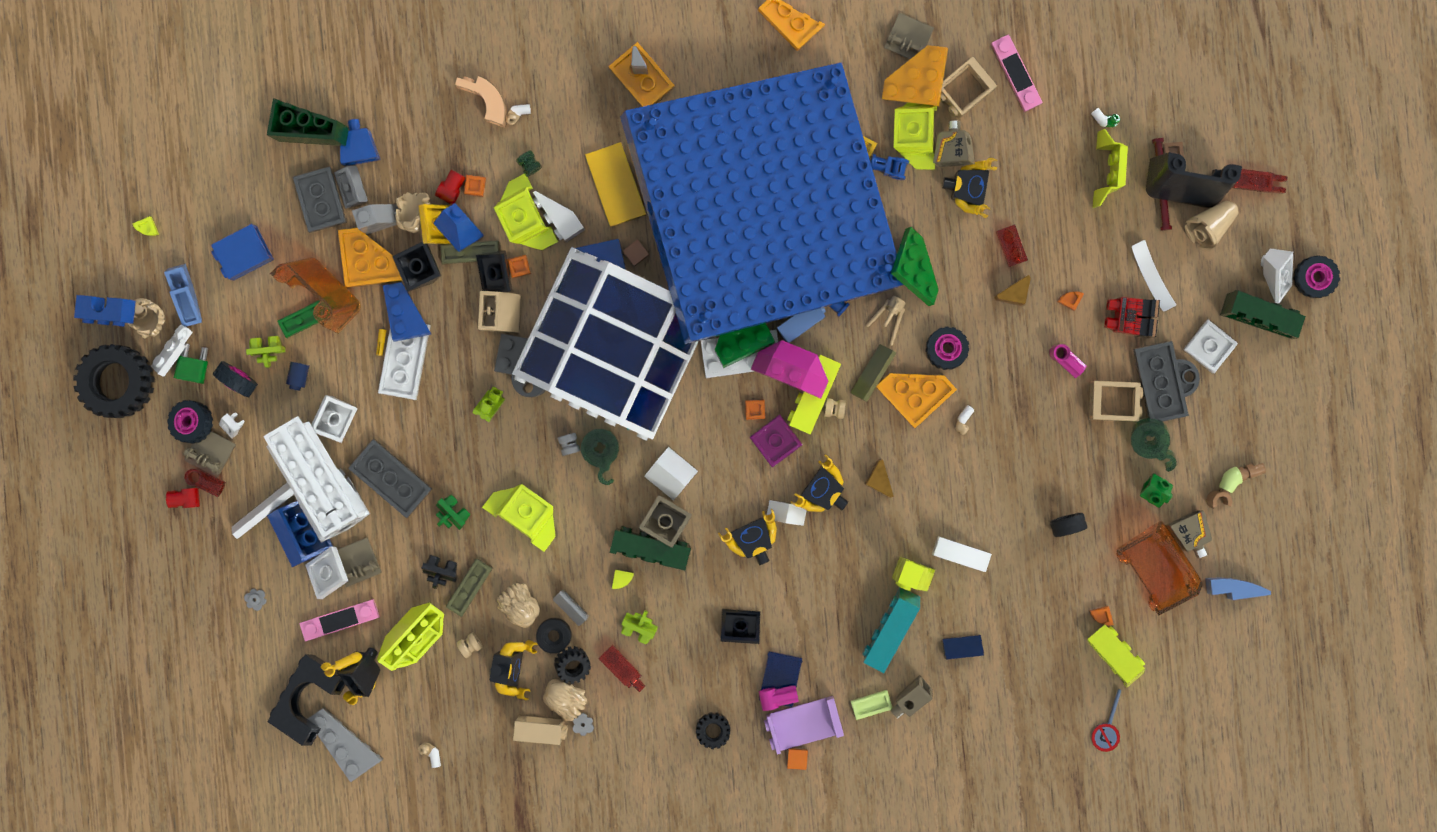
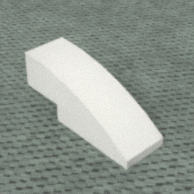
M939 536L932 552L934 556L986 572L992 555Z

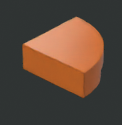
M1077 291L1069 292L1061 296L1057 302L1075 311L1084 293Z
M1109 606L1089 610L1092 618L1098 623L1107 626L1114 625Z

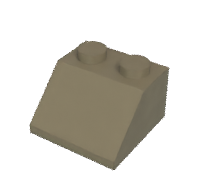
M658 495L639 529L673 548L691 519L692 514Z

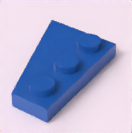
M403 283L383 285L393 342L432 335Z

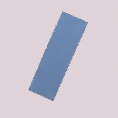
M186 264L166 269L164 274L171 289L169 293L181 324L187 327L201 323L202 318L197 297Z
M1205 578L1207 594L1227 593V598L1231 600L1271 595L1270 590L1250 582L1232 578Z

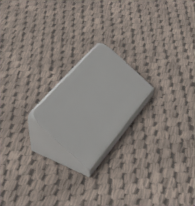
M633 46L631 63L633 73L648 74L647 66L637 47Z
M346 166L334 172L345 209L368 201L357 166Z
M561 590L553 598V601L578 626L588 619L589 615L564 590Z

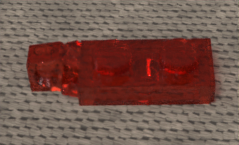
M613 644L598 658L624 686L630 688L633 685L638 692L645 688V685L640 680L642 675Z

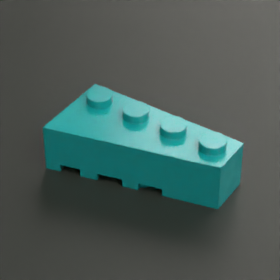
M899 587L889 604L887 612L883 614L880 620L879 628L875 629L872 634L870 646L866 645L862 653L864 656L863 663L885 673L920 610V596Z

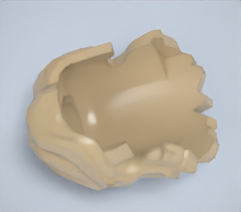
M407 192L403 196L396 198L398 209H396L395 218L400 229L411 233L421 230L419 205L430 204V198L426 192L419 193L418 195L417 193L411 194Z
M135 299L133 324H127L137 330L136 332L142 335V338L157 336L160 332L159 330L162 329L161 325L165 322L163 310L148 299Z
M512 584L511 588H506L507 592L503 591L502 595H499L497 598L499 603L497 608L506 614L511 623L523 628L529 627L534 623L536 617L539 616V605L537 600L531 597L526 584Z
M560 679L549 681L543 695V700L547 707L562 716L564 721H573L574 718L576 719L577 716L581 715L579 710H583L585 708L584 705H586L585 702H587V698L584 696V689L576 688L570 682L565 683L564 680Z

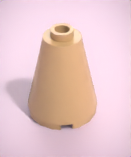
M1224 201L1189 218L1185 225L1187 236L1193 243L1197 241L1201 245L1199 246L1200 249L1205 251L1212 250L1237 217V205L1234 202Z

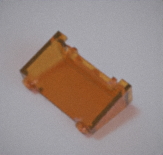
M309 257L279 264L270 273L278 282L286 283L292 289L297 285L307 288L320 301L314 308V318L323 327L337 334L360 311L361 304L359 300L315 258Z
M1160 521L1152 525L1116 550L1119 561L1126 565L1130 564L1150 594L1149 607L1152 611H1156L1158 616L1199 595L1202 588L1201 578L1164 522Z

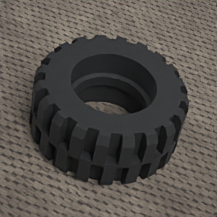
M110 344L101 345L98 349L93 348L89 350V355H84L81 358L82 364H77L75 368L78 370V373L73 376V381H77V386L73 387L74 391L80 394L77 396L79 402L85 403L83 406L85 409L92 411L97 416L106 418L132 416L135 414V411H141L144 408V403L148 404L150 401L148 395L154 391V388L151 387V382H155V377L150 375L153 369L146 364L148 360L145 356H140V352L127 346ZM118 363L126 369L129 385L122 397L112 400L103 394L100 387V377L107 366Z

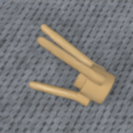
M892 296L891 300L887 299L885 304L870 319L866 327H869L888 307L889 315L883 326L887 327L893 315L897 316L889 343L892 346L905 311L903 307L906 303L902 299Z

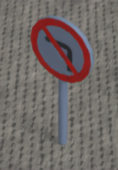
M1121 689L1117 690L1108 723L1099 724L1091 734L1093 745L1096 749L1103 752L1114 750L1120 742L1119 731L1111 724Z

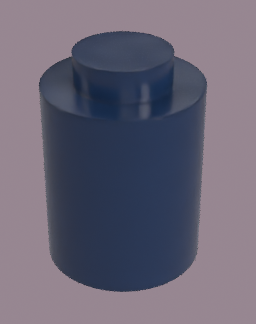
M290 362L286 380L289 389L300 391L301 387L305 388L310 365Z

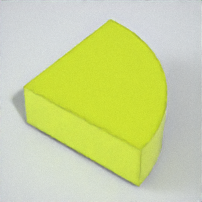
M150 216L133 223L134 228L144 235H159L153 218Z
M615 569L612 589H620L628 585L634 573Z

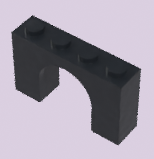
M305 654L299 660L298 668L289 678V684L280 694V700L270 712V718L267 721L301 746H312L321 728L306 719L300 711L299 698L303 689L309 684L314 683L330 695H340L345 687V683L337 674L338 670H335V674L332 677H327L324 674L325 671L321 669V665L325 662L317 656Z

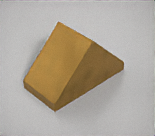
M1029 275L1025 276L994 296V299L1020 306L1025 305L1031 277Z
M882 459L877 460L865 485L887 497H894L884 461Z

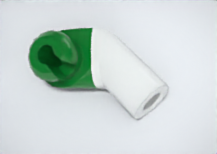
M1099 108L1091 113L1102 127L1113 128L1120 122V117L1117 114L1112 116L1104 115Z

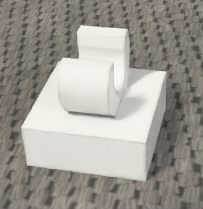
M233 413L231 416L228 414L224 415L219 423V426L231 439L238 434L245 422L244 420L239 423L234 421L238 415L237 413Z

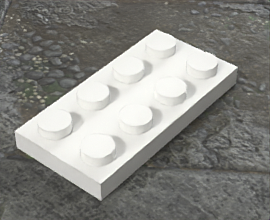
M770 330L775 343H777V330ZM719 338L701 340L706 378L755 372L751 370L757 353L723 368L715 353V347Z

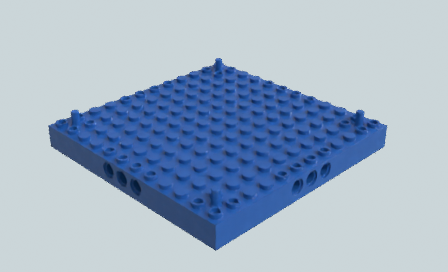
M842 62L624 111L620 116L685 344L895 289L903 285L891 274L897 253Z

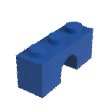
M76 295L74 318L82 319V323L94 324L95 320L100 325H109L110 322H113V326L125 327V323L133 324L136 304L134 300L107 297L105 307V298Z

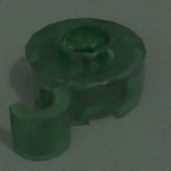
M1145 418L1138 421L1133 426L1131 432L1133 450L1139 456L1147 459L1157 458L1161 461L1170 459L1169 462L1165 463V468L1167 472L1172 471L1176 467L1177 461L1175 453L1168 450L1170 433L1167 426L1161 420ZM1147 436L1155 437L1153 441H1147Z
M605 429L592 430L583 438L581 454L590 465L600 468L598 472L599 482L604 485L614 483V479L605 480L603 474L610 470L611 464L618 457L620 451L619 441L611 431ZM599 442H602V445L606 447L601 454L595 450Z

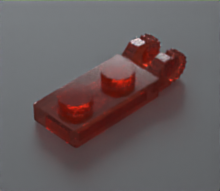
M1242 169L1240 179L1232 188L1283 194L1286 193V188L1273 186V181L1286 182L1288 177L1275 175L1271 172Z

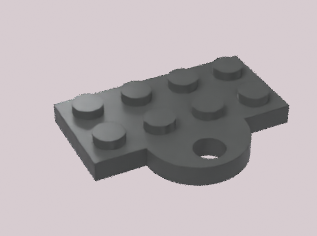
M501 334L494 371L511 374L512 385L520 395L531 398L542 395L546 390L534 384L533 390L527 393L525 386L529 382L526 381L523 384L515 380V375L512 374L528 338ZM533 340L520 371L550 384L565 350L545 341ZM570 354L557 383L568 385L574 354Z
M1172 341L1133 349L1141 387H1143V397L1149 424L1189 416L1185 397L1194 393L1199 385L1200 375L1196 366L1184 359L1176 360ZM1187 371L1192 372L1194 375L1191 382H1187L1184 378Z

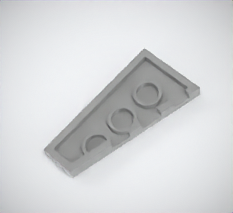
M325 707L308 718L310 722L321 728L318 733L319 738L350 782L383 760L380 755L373 752L366 743L357 738L356 734L351 730L349 731Z

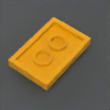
M637 42L633 46H636L647 66L648 74L633 73L631 65L632 47L608 67L641 107L658 102L675 85Z

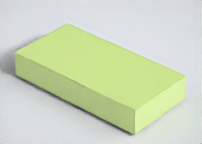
M887 690L850 701L856 720L893 708Z

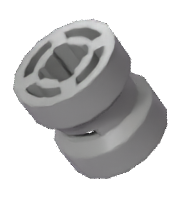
M576 433L557 438L562 446V456L581 451L580 446L576 443Z

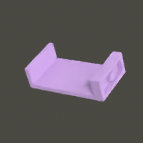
M833 696L766 714L767 720H764L767 732L771 731L772 738L769 739L772 750L776 749L777 755L781 754L782 750L835 735L837 738L844 736Z

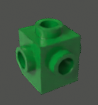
M1153 473L1143 484L1140 497L1160 508L1164 502L1167 504L1171 500L1173 485Z

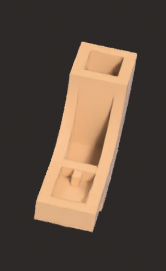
M479 76L476 83L468 77H463V79L457 77L455 85L458 89L476 94L485 100L486 115L484 119L486 122L505 128L507 112L505 103L498 90L489 81Z

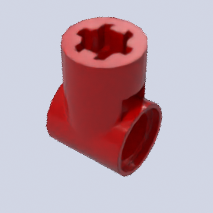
M450 170L446 180L442 181L438 186L435 196L453 205L459 197V188L462 186L465 177Z
M199 488L167 491V507H200Z

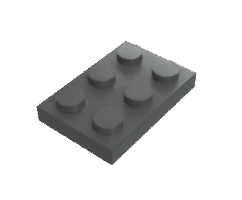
M330 166L293 177L309 233L347 223Z

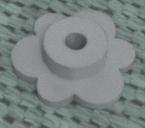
M251 589L250 593L244 596V600L248 602L247 607L253 608L256 611L261 610L262 605L266 604L265 592L263 590Z
M581 713L578 718L573 720L575 724L573 731L580 733L582 736L591 733L594 729L592 725L593 719L587 717L585 713Z

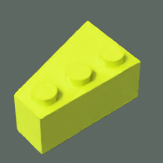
M899 557L892 578L896 581L895 584L905 590L910 591L913 588L928 591L935 570Z
M1103 625L1087 641L1112 668L1111 670L1122 679L1123 684L1127 688L1144 674L1145 668L1143 666L1145 663L1138 655L1136 657L1133 656L1130 652L1132 650L1125 641L1121 642L1116 637L1118 633L1112 626L1108 628L1106 625Z

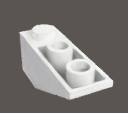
M537 191L533 192L535 198H533L538 208L543 207L546 212L544 214L545 219L549 224L553 223L557 228L554 232L559 240L564 239L565 242H568L585 230L573 211Z

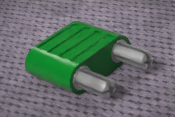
M185 343V349L181 356L177 358L173 378L204 384L208 361H206L208 348H201L199 359L189 358L187 356L190 345Z

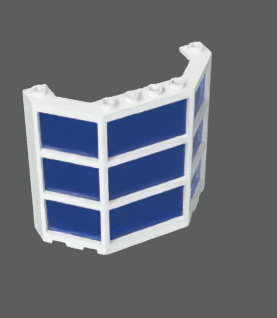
M571 247L512 372L515 375L514 379L523 384L526 381L552 393L550 397L558 401H562V398L570 401L568 405L579 410L580 407L587 409L586 414L595 418L600 415L605 418L604 422L614 427L617 423L638 433L637 437L646 441L648 438L653 439L699 341L689 344L684 343L669 290L608 261L600 260V262H597V257Z

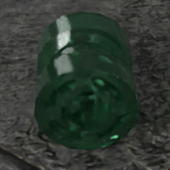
M532 150L525 152L516 159L517 164L522 166L526 177L535 174L542 168L540 162L535 160Z

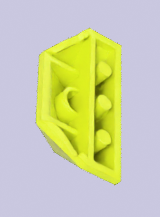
M430 602L412 607L385 636L377 661L391 671L417 663L442 635L444 613Z

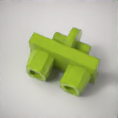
M269 336V347L262 346V338H250V349H246V354L251 356L263 355V357H257V363H264L265 368H270L271 362L277 361V356H270V354L284 353L286 349L282 346L280 336Z
M492 387L491 390L486 392L472 413L480 415L481 419L490 422L505 401V398L501 397L503 391Z
M646 610L643 615L637 612L634 615L626 613L621 624L623 625L621 633L631 637L632 632L636 631L640 633L638 641L646 645L650 639H653L658 626L651 624L653 620L646 617L648 613Z

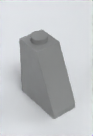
M370 204L352 210L357 228L367 235L397 225L395 218L396 209H398L397 204Z

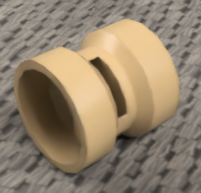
M826 398L824 417L836 416L838 419H843L846 400L834 401L831 398Z
M474 632L470 633L466 639L456 642L458 649L465 658L471 656L472 652L483 648L481 641Z

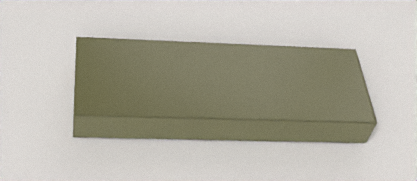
M499 241L475 242L460 252L452 244H442V264L477 262L476 255L499 251Z
M880 344L852 389L851 394L867 402L895 357L896 352Z
M476 558L449 600L446 608L463 617L493 568Z

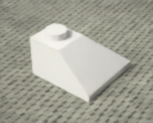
M1270 248L1266 255L1262 256L1261 266L1263 267V275L1275 303H1280L1292 287L1293 252Z

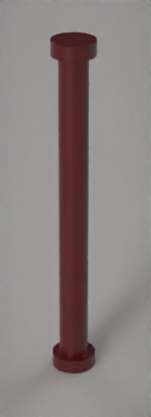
M1164 138L1152 139V144L1155 147V157L1163 154L1162 143ZM1160 199L1162 220L1160 230H1172L1169 220L1168 201Z

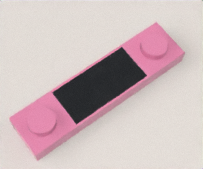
M1009 34L992 42L991 46L1023 111L1026 112L1042 104L1043 102Z
M372 599L299 624L304 640L308 641L379 618L380 616L375 601Z

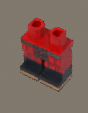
M1127 297L1107 300L1106 310L1115 311V318L1106 317L1104 328L1113 330V333L1147 338L1156 337L1158 320L1153 318H1157L1159 315L1160 300Z

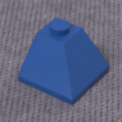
M456 203L444 209L433 223L458 252L484 237Z

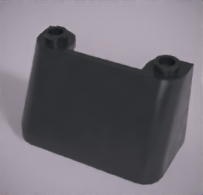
M1168 152L1150 158L1146 192L1150 197L1211 208L1218 205L1240 179L1242 166L1229 164L1224 166L1222 170H1212L1211 176L1185 171L1186 161L1182 155Z

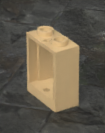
M971 57L943 81L940 100L942 102L945 101L949 106L948 110L953 116L957 115L960 119L994 91L997 85L976 59ZM968 69L985 91L961 110L944 88Z
M1090 381L1089 420L1139 421V418L1142 417L1140 399L1143 397V387H1140L1141 383ZM1102 386L1133 388L1132 416L1101 415Z
M519 715L515 720L513 741L560 745L562 740H565V737H567L568 725H565L564 719Z

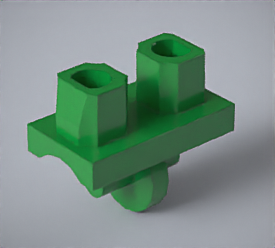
M449 495L444 500L441 498L437 502L436 507L440 510L436 514L440 519L437 525L441 527L445 524L449 529L453 523L460 530L464 527L470 513L465 508H462L458 513L452 509L458 503L453 495Z

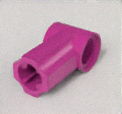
M1064 344L1054 345L1049 351L1051 359L1058 362L1074 378L1081 375L1087 367ZM1058 348H1062L1064 351V355L1061 358H1058L1056 355Z
M795 685L758 691L762 711L777 709L782 705L799 702Z

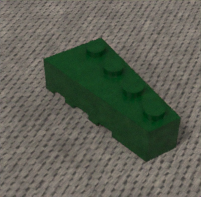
M273 98L267 136L278 142L346 146L349 127L337 120Z
M1239 290L1227 293L1220 316L1290 339L1299 338L1306 317L1301 315L1298 310L1285 309L1280 304L1267 302L1262 298Z
M625 526L615 530L609 553L616 554L619 552L625 557H638L646 562H658L663 566L686 570L691 547L688 546L687 542L677 540V543L671 548L644 531H640L639 534L634 533L632 528Z

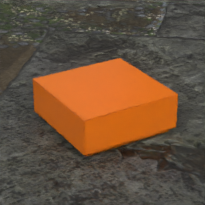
M466 175L464 194L484 197L486 177Z
M527 255L507 259L512 278L531 274Z
M764 400L745 401L746 420L765 419Z
M789 748L787 769L806 770L808 750Z

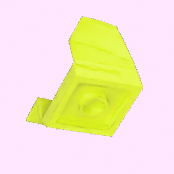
M906 103L904 106L895 109L894 148L905 159L909 160V163L915 169L935 170V164L933 163L935 155L933 150L934 111H937V106Z
M1106 129L1097 132L1096 149L1111 150V154L1108 157L1110 173L1107 175V185L1109 187L1094 191L1093 208L1101 206L1108 194L1126 185L1128 146L1114 142Z
M526 173L508 182L502 199L495 205L494 210L511 243L544 250L557 243L558 240L552 227L545 226L529 193L533 187Z
M523 484L514 488L493 492L482 507L494 517L500 516L531 539V543L543 552L546 551L555 538L553 506Z

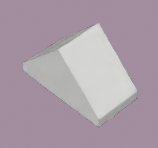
M769 500L767 515L771 514V509H773L775 521L804 526L807 510L796 507L793 504Z

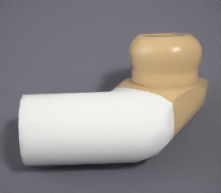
M530 104L512 106L506 115V122L509 125H514L521 115L531 114Z
M967 405L958 416L955 429L962 435H965L969 430L965 423L974 412L971 406Z
M422 743L418 747V752L421 755L424 754L430 757L432 768L440 767L439 750L430 743Z

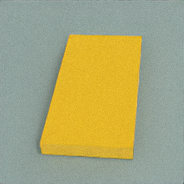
M620 142L585 154L610 227L645 216L646 212L622 143Z

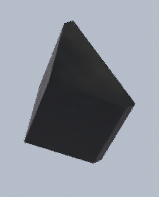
M420 242L392 256L407 292L433 284L441 277L428 244Z
M506 250L476 255L482 291L510 292L512 284Z
M722 609L720 641L759 644L761 611Z

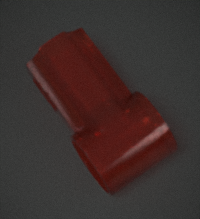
M200 468L190 469L184 476L185 482L188 485L195 486L216 497L220 496L226 483ZM193 472H197L199 475L197 482L192 479Z

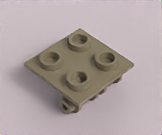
M899 13L884 48L911 59L927 46L934 27Z
M211 431L205 440H201L199 443L195 442V444L191 445L190 449L187 448L185 450L184 460L218 478L236 444Z
M368 537L338 549L348 578V582L345 583L346 587L382 573Z

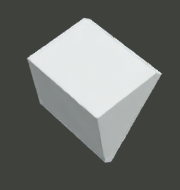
M325 395L311 426L316 434L342 443L357 408L333 396Z
M668 447L644 477L674 501L698 471Z

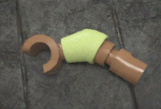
M1251 463L1245 465L1244 468L1233 467L1228 469L1221 479L1219 485L1221 489L1213 490L1208 494L1206 499L1207 505L1214 509L1217 507V500L1222 497L1223 504L1231 507L1232 498L1229 493H1233L1239 484L1247 480V477L1250 479L1265 474L1264 464L1261 463L1254 466Z

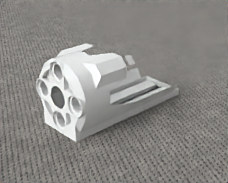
M299 416L263 436L268 443L267 449L292 489L298 504L320 542H324L350 529L370 514L350 478L346 479L344 477L346 474L341 468L339 470L336 468L310 422L302 423Z

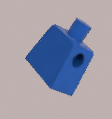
M359 119L348 120L349 131L346 146H340L341 164L343 166H351L380 160L370 130L368 128L361 129Z

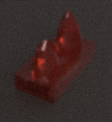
M1015 225L996 231L1008 267L1028 261Z

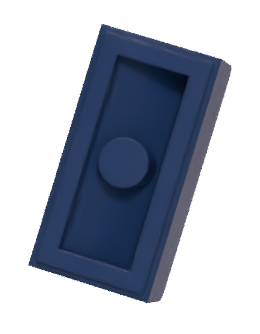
M981 635L942 639L944 658L946 660L984 656Z

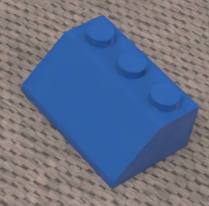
M297 501L267 515L292 567L320 555L328 548L333 547L330 539L320 542Z

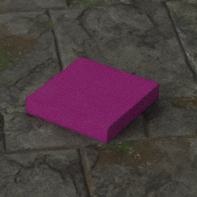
M778 415L749 437L772 468L803 445L781 415Z

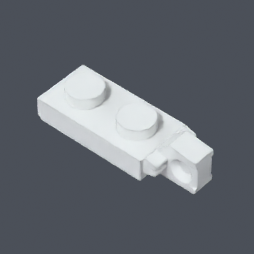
M181 324L175 330L172 338L166 342L164 349L153 360L151 367L157 374L165 376L185 349V342L193 333L186 326Z

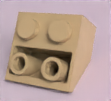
M480 291L478 330L519 333L521 294Z

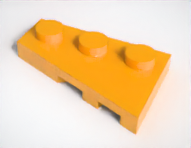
M767 0L758 8L763 17L796 51L801 49L825 26L824 23L815 21L806 13L802 14L782 0Z

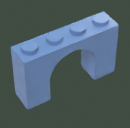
M823 307L794 315L777 327V330L785 342L790 343L826 317L824 314L826 310Z

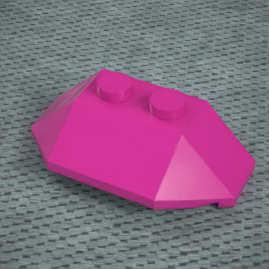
M783 340L760 350L751 367V370L820 399L829 382L817 354Z

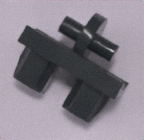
M430 555L427 562L422 565V573L428 574L427 581L433 583V589H437L438 585L446 586V580L456 583V562L447 560L445 569L438 567L440 558Z

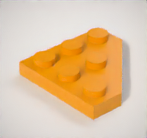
M927 45L885 79L882 99L939 106L948 48Z
M358 228L338 230L346 288L403 281L391 253Z
M889 373L876 386L914 429L957 390L944 375Z

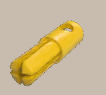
M379 329L377 356L383 355L387 331L384 329Z

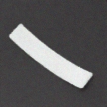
M1143 240L1133 245L1132 250L1140 271L1155 300H1160L1162 311L1175 307L1176 303L1169 294L1154 265L1146 241Z

